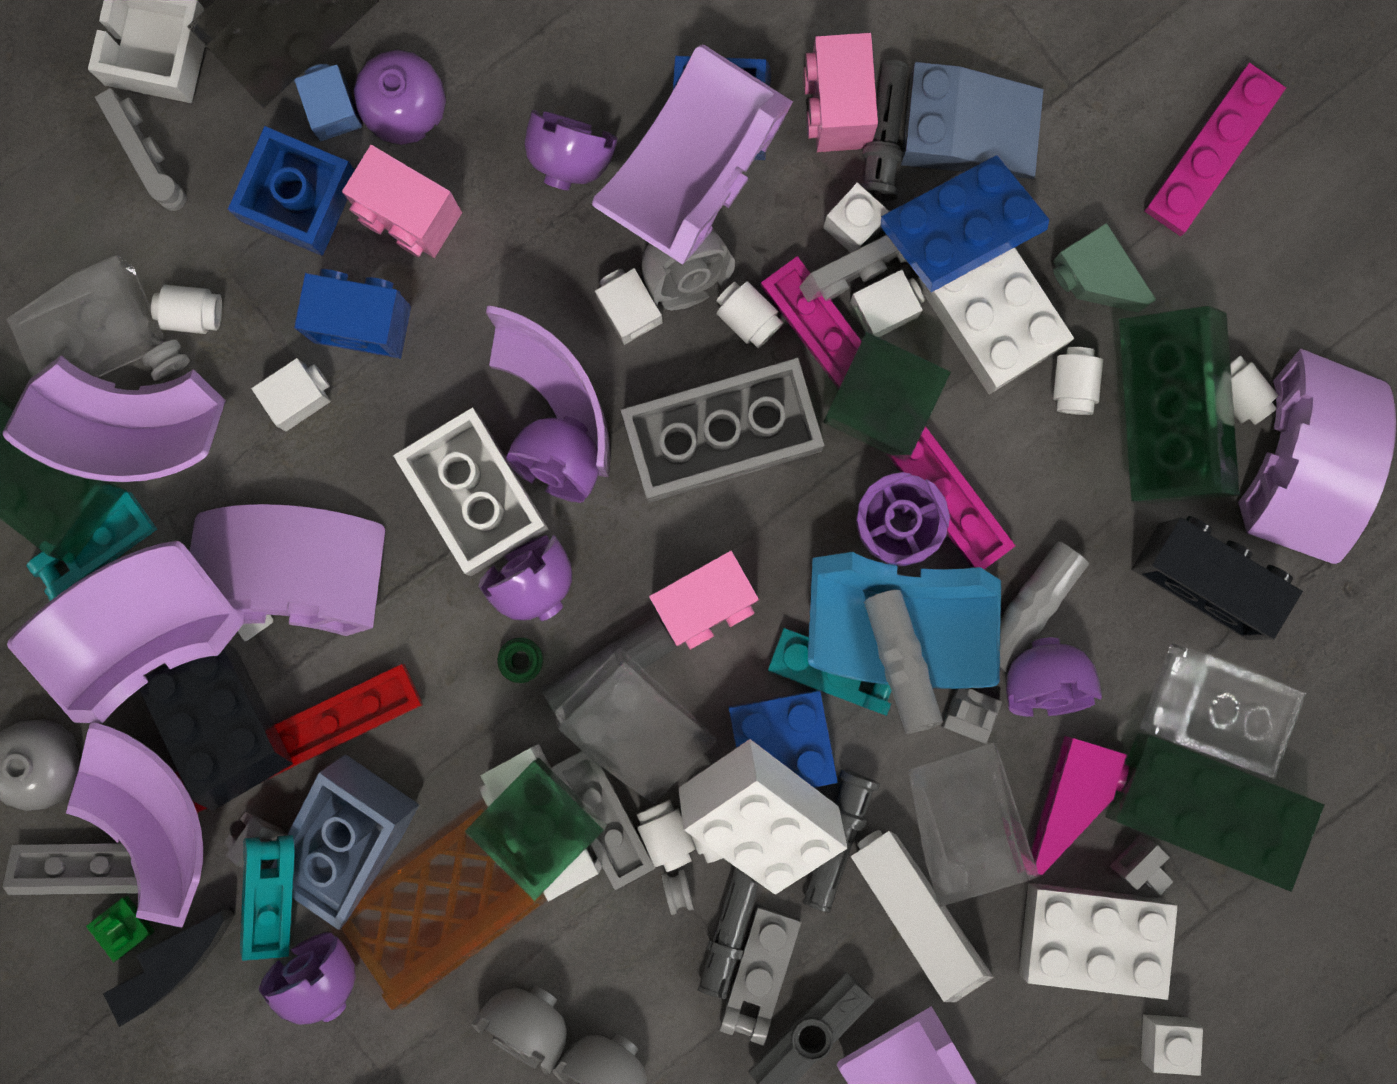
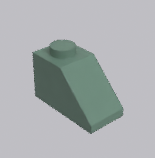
M1107 223L1061 251L1052 261L1056 266L1053 269L1056 280L1066 292L1072 291L1076 299L1138 313L1156 300Z

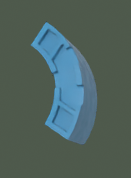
M854 552L813 558L808 663L811 667L845 678L889 685L885 676V668L879 658L878 645L864 602L869 597L882 592L901 590L915 635L921 643L922 656L928 665L932 688L963 689L995 687L1000 681V579L981 567L967 569H921L920 577L897 575L896 565L877 562Z

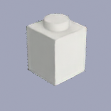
M856 183L826 216L823 228L852 253L868 245L882 230L881 216L890 211L859 183Z
M635 268L627 273L623 269L616 270L599 282L602 287L595 290L597 300L624 345L663 323L660 311Z
M900 270L854 293L850 304L869 341H872L917 319L923 310L920 304L924 302V297L915 279L907 280L903 270Z
M298 358L251 388L274 424L284 431H288L331 402L324 392L330 386L324 375L315 364L308 367Z
M1143 1014L1141 1061L1154 1073L1201 1076L1203 1028L1189 1017Z

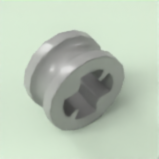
M170 340L156 346L142 358L144 366L152 367L151 377L154 381L167 379L188 365L190 360L187 355L179 353L181 345L177 340Z
M679 870L678 875L675 877H670L668 873L662 874L663 886L671 915L677 914L678 909L681 907L687 908L688 911L694 910L685 870Z

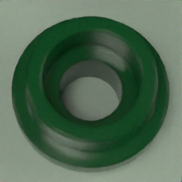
M511 639L501 647L498 653V668L501 674L511 682H529L537 677L542 669V651L530 639ZM520 651L525 652L529 657V664L524 669H518L513 664V656Z

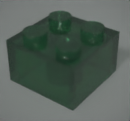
M866 332L823 423L905 462L912 455L951 372Z
M537 758L465 832L535 901L600 835L607 824L540 758Z

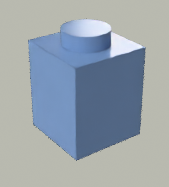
M319 64L310 67L304 72V76L294 79L311 130L320 142L362 128L348 83L337 64L333 66Z

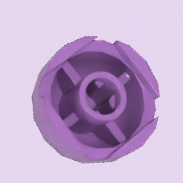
M398 49L381 52L367 61L357 75L354 88L357 113L366 127L381 140L400 145L418 142L426 137L425 133L430 131L435 124L437 126L441 121L446 104L442 81L432 65L415 53Z
M532 110L526 130L525 149L527 158L532 166L545 174V184L562 190H570L571 183H590L598 179L606 171L615 150L617 137L604 130L601 137L591 134L592 125L549 112H544L543 116H541L536 110Z
M565 416L563 420L545 418L529 424L514 439L506 456L507 463L523 479L532 484L535 478L548 484L545 492L571 502H584L585 498L592 492L599 475V470L596 466L598 448L593 439L587 435L588 428L579 420Z
M904 472L883 476L869 486L858 505L856 517L860 540L870 554L887 564L900 566L920 563L935 553L946 537L950 521L946 499L937 486L927 479L924 480L919 476Z
M547 535L525 543L507 554L505 558L509 562L502 570L498 572L493 565L479 582L478 587L486 599L501 614L513 620L525 621L538 617L540 621H544L556 615L563 608L561 600L569 592L572 583V567L566 551L556 536L553 535L549 540Z
M1042 638L1032 642V648L1019 654L1012 662L1006 678L1009 711L1020 716L1034 717L1033 708L1047 709L1048 716L1073 713L1095 705L1094 697L1100 700L1102 698L1100 681L1095 665L1083 651L1071 645L1060 644L1058 638Z
M325 932L315 935L292 948L291 951L298 956L289 961L285 966L278 960L263 977L259 986V991L270 1008L279 1017L291 1023L302 1025L316 1023L321 1020L329 1022L346 1008L345 1002L351 995L356 978L355 965L341 940L337 936L334 937L332 933Z

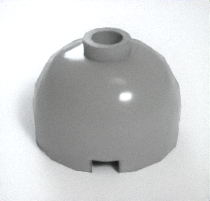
M713 229L683 265L650 243L642 256V277L649 294L657 305L658 302H661L665 309L671 311L686 309L708 299L710 296L704 290L712 287L717 281L722 288L730 279L735 267V259L730 250Z
M45 719L19 721L0 732V801L7 806L31 811L47 809L66 800L72 793L81 762L79 751L76 747L78 743L74 735L61 724Z
M535 985L530 992L516 987L500 991L485 1004L471 1025L480 1034L484 1030L493 1034L495 1037L492 1043L528 1066L536 1069L541 1061L542 1071L547 1075L553 1070L566 1044L567 1028L564 1018L553 1008L557 999Z
M617 1033L612 1040L601 1035H590L580 1038L568 1047L552 1070L554 1075L563 1084H566L570 1078L576 1084H646L647 1082L644 1066L635 1057L638 1048L631 1041Z

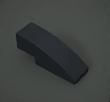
M232 907L136 955L144 972L103 993L119 1027L161 1002L180 987L204 963L234 918L235 913Z

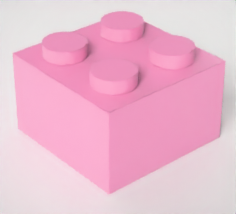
M871 33L816 36L813 52L806 53V67H803L805 95L813 94V98H809V111L806 112L808 139L816 138L817 152L864 149L867 143L873 141L878 126Z
M370 145L342 190V193L352 204L349 210L359 217L357 220L361 224L380 235L384 229L388 230V233L397 239V245L416 257H420L421 253L425 252L435 258L462 214L449 190L373 145Z
M732 550L649 596L676 646L686 642L690 650L714 637L710 628L724 620L727 621L729 627H732L752 616L755 612L751 605L759 601Z

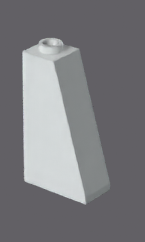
M877 830L863 838L857 844L860 850L853 854L851 858L943 1002H957L994 978L898 836L891 831L882 834L880 830Z

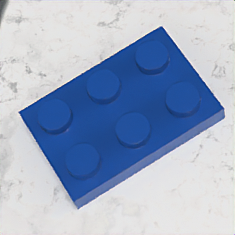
M998 155L881 216V228L930 292L943 287L1048 229L1049 218Z

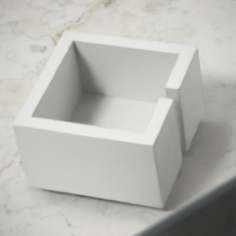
M104 0L99 21L116 39H121V43L119 46L106 31L97 30L88 70L105 86L192 103L211 21L210 15L199 1Z

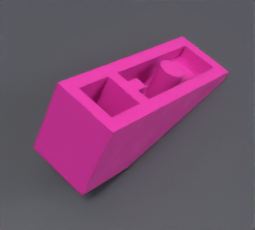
M1064 736L1026 868L1043 875L1114 799L1116 790L1122 791L1129 772V766L1124 764L1126 754Z

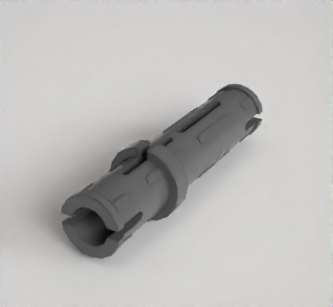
M737 867L733 871L734 873L714 938L708 940L706 949L710 951L697 989L704 994L721 999H726L736 960H741L744 950L740 947L759 885L757 881Z

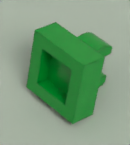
M128 895L121 898L86 926L113 963L121 959L155 932L147 920L136 918L137 907Z

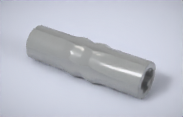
M1058 541L1031 578L1021 587L1018 595L1008 605L1001 617L1000 670L1006 674L1009 673L1012 662L1027 649L1032 640L1041 632L1048 619L1057 611L1062 600L1089 565V562L1062 542Z
M890 590L869 597L865 600L864 604L878 645L879 658L885 668L886 680L892 690L905 734L925 731L942 724L943 719L929 679L928 665L922 656L921 643L915 635L902 591Z

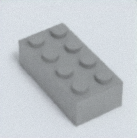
M798 358L621 410L648 503L822 452L824 448V442Z

